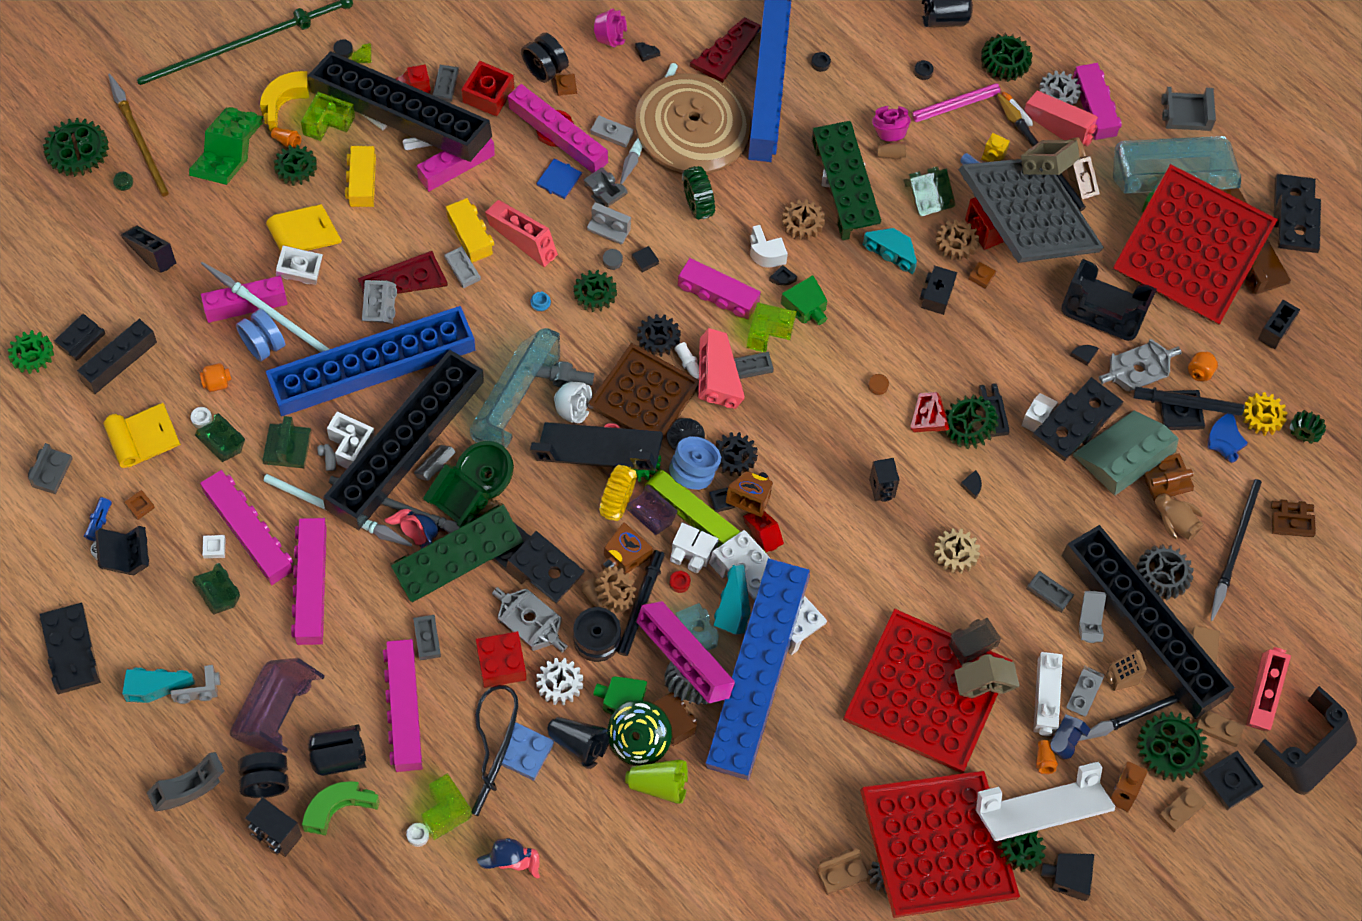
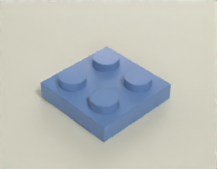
M515 722L511 741L502 766L534 781L554 745V740Z

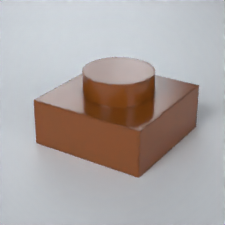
M575 74L556 75L558 96L577 94Z
M979 261L969 275V280L986 289L994 278L996 270Z
M142 490L124 502L137 520L155 509L154 504Z

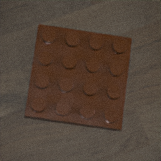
M631 343L588 403V408L626 429L660 431L663 433L664 439L674 421L677 420L699 388V380Z

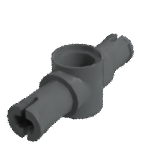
M560 361L552 365V367L533 364L532 377L550 379V381H553V385L561 388L562 385L568 382H582L587 385H593L594 373L576 371V368H573L571 363Z

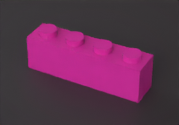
M1098 63L1076 66L1073 79L1077 78V84L1081 85L1079 91H1081L1080 100L1085 111L1098 117L1095 124L1097 128L1093 133L1094 139L1116 137L1122 124L1120 117H1117L1115 112V102L1111 101L1110 88L1105 84L1103 70H1100Z
M490 139L471 162L442 151L417 165L418 178L428 192L495 156L494 142Z
M689 258L678 276V286L682 290L696 294L700 299L708 300L721 309H727L740 318L744 317L749 320L760 302L761 291Z
M281 276L242 284L250 293L271 308L288 305ZM229 287L201 294L208 323L254 313L259 308L245 298L233 293Z

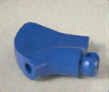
M1226 414L1221 417L1212 427L1208 437V449L1218 451L1231 463L1239 458L1236 452L1248 444L1239 433L1233 414Z

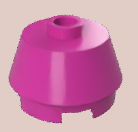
M610 9L596 16L594 33L599 43L611 47L625 43V39L622 38L623 32L627 31L625 16L620 15L621 10Z
M888 106L878 108L872 119V124L878 137L884 141L903 139L911 122L908 110L901 106H898V109H888Z

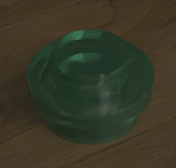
M124 171L117 173L113 179L115 188L120 191L130 189L134 183L133 177Z

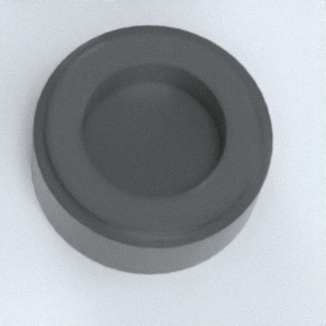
M609 249L603 254V264L606 268L615 270L621 267L623 256L620 251Z

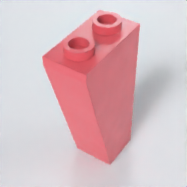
M1038 90L1027 101L1024 109L1026 114L1062 140L1079 137L1083 147L1085 145L1089 146L1094 138L1092 134L1097 128L1095 124L1098 117Z
M497 200L485 212L489 225L541 266L546 267L558 255L548 227L500 200Z
M708 328L700 337L698 399L722 405L726 408L736 409L744 400V392L727 333Z
M1273 647V650L1269 649L1262 653L1246 726L1266 732L1271 730L1291 655L1285 654L1286 650Z

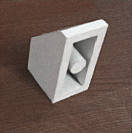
M1040 393L1033 400L1021 426L1035 432L1054 411L1058 402Z

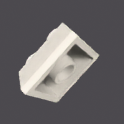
M283 246L276 268V276L316 285L323 254Z

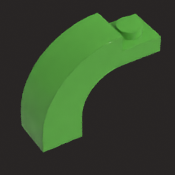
M347 781L333 784L319 792L308 805L302 822L304 832L326 836L330 819L337 810L345 806H359L378 810L379 796L372 790L364 789L360 791L358 782Z

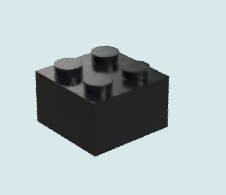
M263 797L245 817L248 825L247 829L251 832L250 836L259 843L264 841L268 844L267 848L275 855L280 853L286 857L302 837L298 823Z

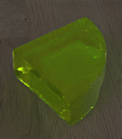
M371 43L362 45L361 48L354 52L352 60L357 63H372Z

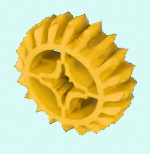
M618 465L611 473L603 492L599 509L600 516L605 517V519L618 521L625 513L637 477L636 471L631 469V467Z

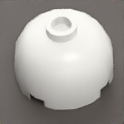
M568 382L562 385L554 396L557 413L564 420L574 423H581L588 416L589 411H586L592 399L591 387L582 382Z

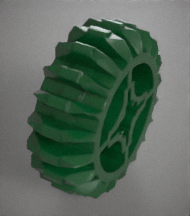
M1005 32L1003 36L997 34L996 38L991 36L989 41H986L981 51V62L987 74L992 73L993 78L997 76L1000 81L1003 78H1006L1007 82L1010 78L1016 81L1018 77L1022 78L1024 73L1027 74L1033 55L1026 41L1021 42V37L1015 38L1014 34L1007 36Z
M693 166L684 170L682 185L692 215L698 220L713 216L716 207L715 199L706 171L701 166Z
M974 394L971 399L966 395L962 401L957 398V404L950 403L951 410L946 409L945 412L949 430L945 433L946 436L950 438L953 444L957 443L960 448L964 445L965 448L969 449L973 445L977 449L978 443L985 446L984 440L991 441L992 437L990 434H996L995 428L999 425L997 421L999 417L995 407L991 406L989 400L985 401L982 396L977 399ZM976 410L985 413L986 418L977 415ZM956 426L964 428L965 434L957 431Z

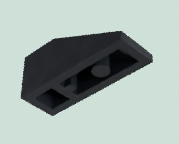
M135 226L121 234L122 239L152 269L161 273L177 264L170 243L147 230Z

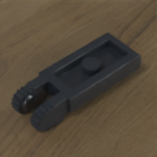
M997 383L991 384L992 396L987 397L985 386L979 385L980 396L984 397L985 401L989 400L991 402V406L995 407L999 417L997 420L999 425L995 428L996 434H990L991 437L1009 435V425L1002 395L999 393Z

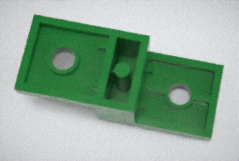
M226 107L205 130L204 152L189 168V176L227 185L247 162L249 139L263 124V116L257 115L254 112L239 111L234 107Z

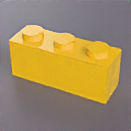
M351 146V153L347 154V166H350V170H346V182H349V187H345V198L349 199L350 207H374L375 146Z
M468 198L446 206V216L464 251L473 263L493 255L492 246H494V241L491 235L486 234V226L483 220L478 219L476 206L470 204Z

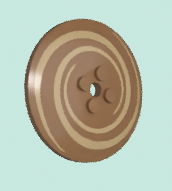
M676 74L657 81L642 95L636 108L635 129L638 139L646 152L663 166L682 173L690 167L701 166L706 171V174L726 168L740 157L749 140L750 118L743 101L724 83L700 74ZM696 116L699 120L693 121L689 117Z

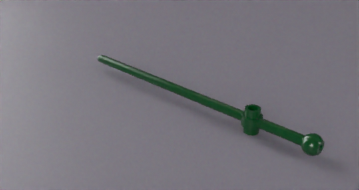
M339 0L308 13L302 8H298L293 12L294 18L139 77L137 82L139 85H143L296 25L303 30L308 29L311 26V19L340 8L350 9L353 6V1Z

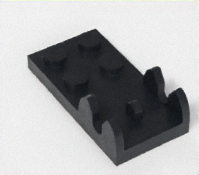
M83 603L40 613L49 657L48 664L53 675L51 679L57 694L101 683Z

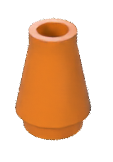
M275 127L271 132V137L288 149L289 145L292 148H296V145L301 143L302 138L297 131Z
M1048 740L1038 742L1036 768L1039 769V773L1045 775L1054 773L1058 766L1054 752L1051 749V742Z

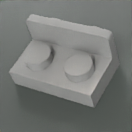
M595 202L592 207V219L587 226V230L616 243L623 244L631 230V217Z
M365 280L362 321L393 324V318L395 317L394 304L397 296L395 283Z

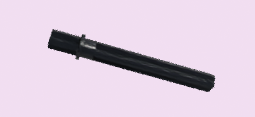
M1135 386L1133 398L1148 400L1153 404L1154 402L1240 416L1244 412V404L1161 391L1157 390L1156 387L1149 389Z
M654 550L649 565L645 566L644 579L617 649V653L620 655L628 656L639 627L636 621L641 606L648 603L657 576L661 574L660 567L665 556L664 552Z

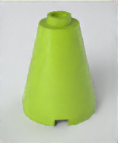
M678 759L633 766L630 768V771L626 772L625 782L629 784V788L676 804H682L687 789H684L685 782H688L687 763L684 760Z

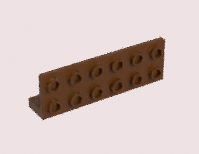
M1238 187L1224 190V192L1247 203ZM1268 239L1246 276L1255 295L1287 285L1291 281Z

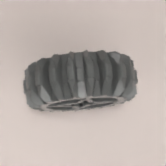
M1163 544L1160 545L1159 549L1154 545L1151 550L1147 549L1144 555L1140 556L1136 569H1138L1139 573L1160 598L1164 596L1167 601L1172 596L1175 599L1179 594L1183 595L1191 586L1190 582L1193 580V575L1191 574L1194 571V568L1190 567L1191 560H1185L1186 554H1179L1180 548L1174 551L1172 550V545L1168 549ZM1155 562V569L1153 572H1150L1149 564ZM1179 572L1180 581L1175 583L1174 575Z
M670 662L664 674L665 686L668 687V691L674 693V697H680L681 701H688L689 704L695 702L697 705L700 703L706 705L708 702L678 668Z

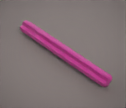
M998 83L913 111L912 117L915 122H920L995 96L997 93H1000L1001 89Z

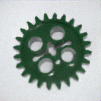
M76 118L73 123L68 119V124L66 125L61 121L60 128L53 126L55 132L49 131V137H45L46 144H43L47 163L51 164L53 170L57 168L59 174L64 171L66 176L70 172H73L74 177H76L78 172H81L82 176H84L85 170L92 173V167L98 169V162L104 163L103 157L108 156L109 142L105 131L101 130L100 125L95 126L94 121L88 124L86 119L79 122V119ZM72 134H75L81 157L80 161L77 159Z
M1164 712L1160 714L1159 718L1154 715L1151 719L1152 722L1147 720L1145 723L1146 727L1142 726L1140 729L1142 734L1138 735L1137 740L1141 742H1138L1136 748L1142 749L1139 751L1138 757H1144L1142 765L1147 763L1150 765L1147 769L1148 772L1154 769L1155 777L1161 773L1163 774L1164 781L1170 776L1172 782L1176 780L1177 776L1183 781L1185 775L1191 778L1193 772L1197 774L1200 770L1199 767H1203L1205 764L1203 759H1206L1208 754L1204 751L1209 747L1203 744L1207 737H1200L1203 729H1195L1197 722L1190 724L1189 716L1183 720L1181 713L1176 718L1173 712H1170L1168 717H1166ZM1163 729L1169 730L1172 733V735H1166L1163 732ZM1182 741L1190 742L1191 747L1185 746ZM1153 747H1159L1162 753H1157ZM1173 758H1178L1182 764H1176Z

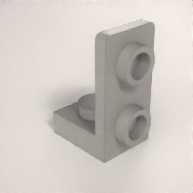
M1084 665L1067 704V709L1087 716L1104 678V674Z

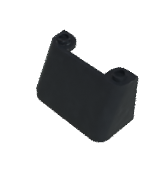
M1082 259L1062 303L1061 310L1063 314L1123 340L1130 341L1135 339L1157 288L1141 284L1136 287L1132 294L1097 280V266L1090 261Z

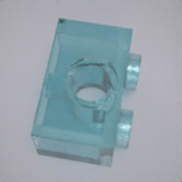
M700 603L676 612V617L707 651L717 647L718 631L715 627H711L709 623L710 616L706 609H702ZM699 626L704 630L697 632L693 628Z

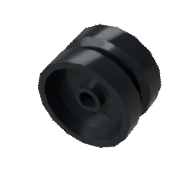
M543 32L535 38L534 42H529L521 49V56L532 75L542 83H547L554 78L556 73H561L569 66V61L563 47L549 33Z
M593 607L581 612L575 619L573 640L575 649L580 656L593 662L606 661L614 656L621 641V627L618 618L613 612L606 608Z
M259 752L240 758L238 761V772L242 776L239 780L241 795L250 798H268L287 792L289 790V778L285 774L288 770L287 757L276 752Z

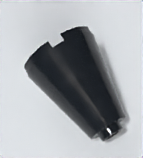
M562 717L552 719L547 727L549 737L586 769H592L598 764L595 760L598 756H604L609 745V735L607 734L609 730L604 727Z

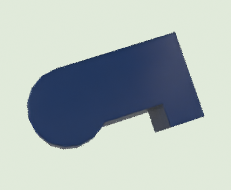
M1066 714L1051 741V749L1059 758L1063 760L1069 759L1074 755L1075 746L1081 736L1087 737L1091 729L1084 721Z

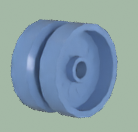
M261 308L251 314V321L245 318L236 324V329L243 343L260 362L270 356V349L277 352L285 347V340L278 327Z
M700 437L683 438L678 443L675 454L671 459L669 465L670 475L683 487L696 490L707 488L711 484L715 472L720 465V452L714 444Z

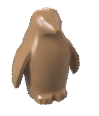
M1165 493L1156 497V507L1161 514L1164 527L1169 535L1177 539L1176 533H1178L1187 540L1193 539L1204 525L1196 516H1203L1200 509L1194 504L1177 501Z

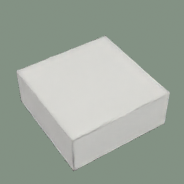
M225 535L203 536L204 559L225 558Z

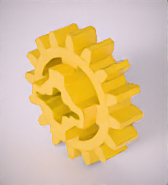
M1263 392L1262 396L1255 393L1253 398L1249 397L1244 403V412L1241 415L1245 417L1243 423L1250 424L1249 430L1255 428V434L1262 431L1263 436H1266L1269 431L1273 435L1276 430H1281L1287 420L1285 418L1288 412L1284 411L1286 405L1279 404L1280 398L1273 399L1274 394L1267 397L1266 392Z

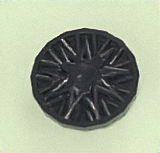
M681 418L674 421L667 432V441L673 450H676L678 443L683 438L700 437L705 439L703 427L699 422L691 418Z

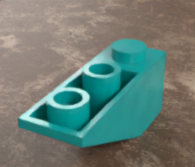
M742 564L733 565L728 571V581L721 593L720 607L714 615V626L733 634H744L751 610L745 567Z
M139 667L133 668V670L126 669L122 694L126 702L149 703L171 694L173 690H181L195 684L192 673L185 670L168 672L164 669L146 671V669Z

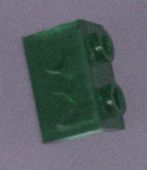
M219 413L214 415L212 423L196 430L195 434L222 462L240 454L245 442L242 434Z
M220 563L215 564L212 571L194 576L192 583L213 615L236 606L240 597L239 590L234 586L228 572L223 569Z

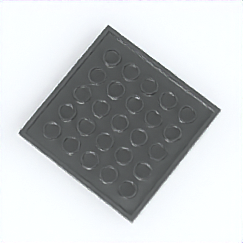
M1021 159L962 164L958 169L1018 263L1099 253L1104 248L1056 175L1023 174Z

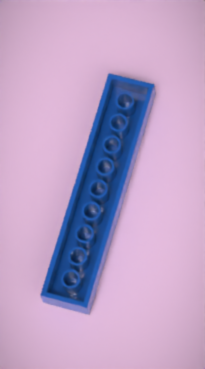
M765 0L748 160L771 162L772 155H776L791 0Z
M461 306L267 370L266 375L282 417L438 364L449 350L460 356L476 351L475 339Z
M768 558L732 675L735 684L730 698L725 699L706 761L707 769L749 781L809 582V569Z

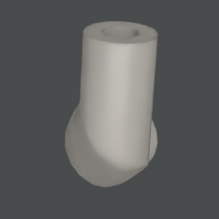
M329 444L319 445L317 447L318 455L325 456L326 471H335V452Z

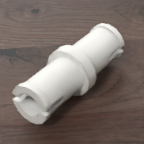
M685 342L680 343L674 349L683 362V368L687 369L691 376L699 380L697 358L691 354Z

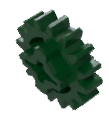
M289 145V150L282 148V154H276L277 159L274 160L275 174L278 175L279 180L284 179L285 184L291 181L292 186L296 182L302 185V180L309 182V176H315L314 171L317 170L316 156H313L312 150L307 151L306 146L300 149L299 145H296V148H292Z
M589 270L587 276L582 273L581 279H576L574 299H578L579 306L584 304V310L590 307L592 312L595 311V308H598L601 312L603 306L610 308V303L615 302V297L617 296L616 283L613 282L612 276L607 278V272L601 275L599 270H596L595 274H592L591 270Z
M1038 831L999 840L1001 844L997 847L1003 850L1000 857L1007 858L1006 865L1012 863L1013 870L1020 867L1021 872H1024L1026 869L1032 871L1042 863L1041 860L1045 857L1042 851L1046 849V846L1040 843L1044 839L1036 836Z

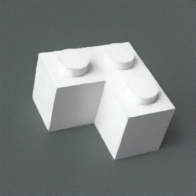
M336 412L327 427L329 439L340 444L335 452L337 464L346 469L375 437L374 428L339 412Z

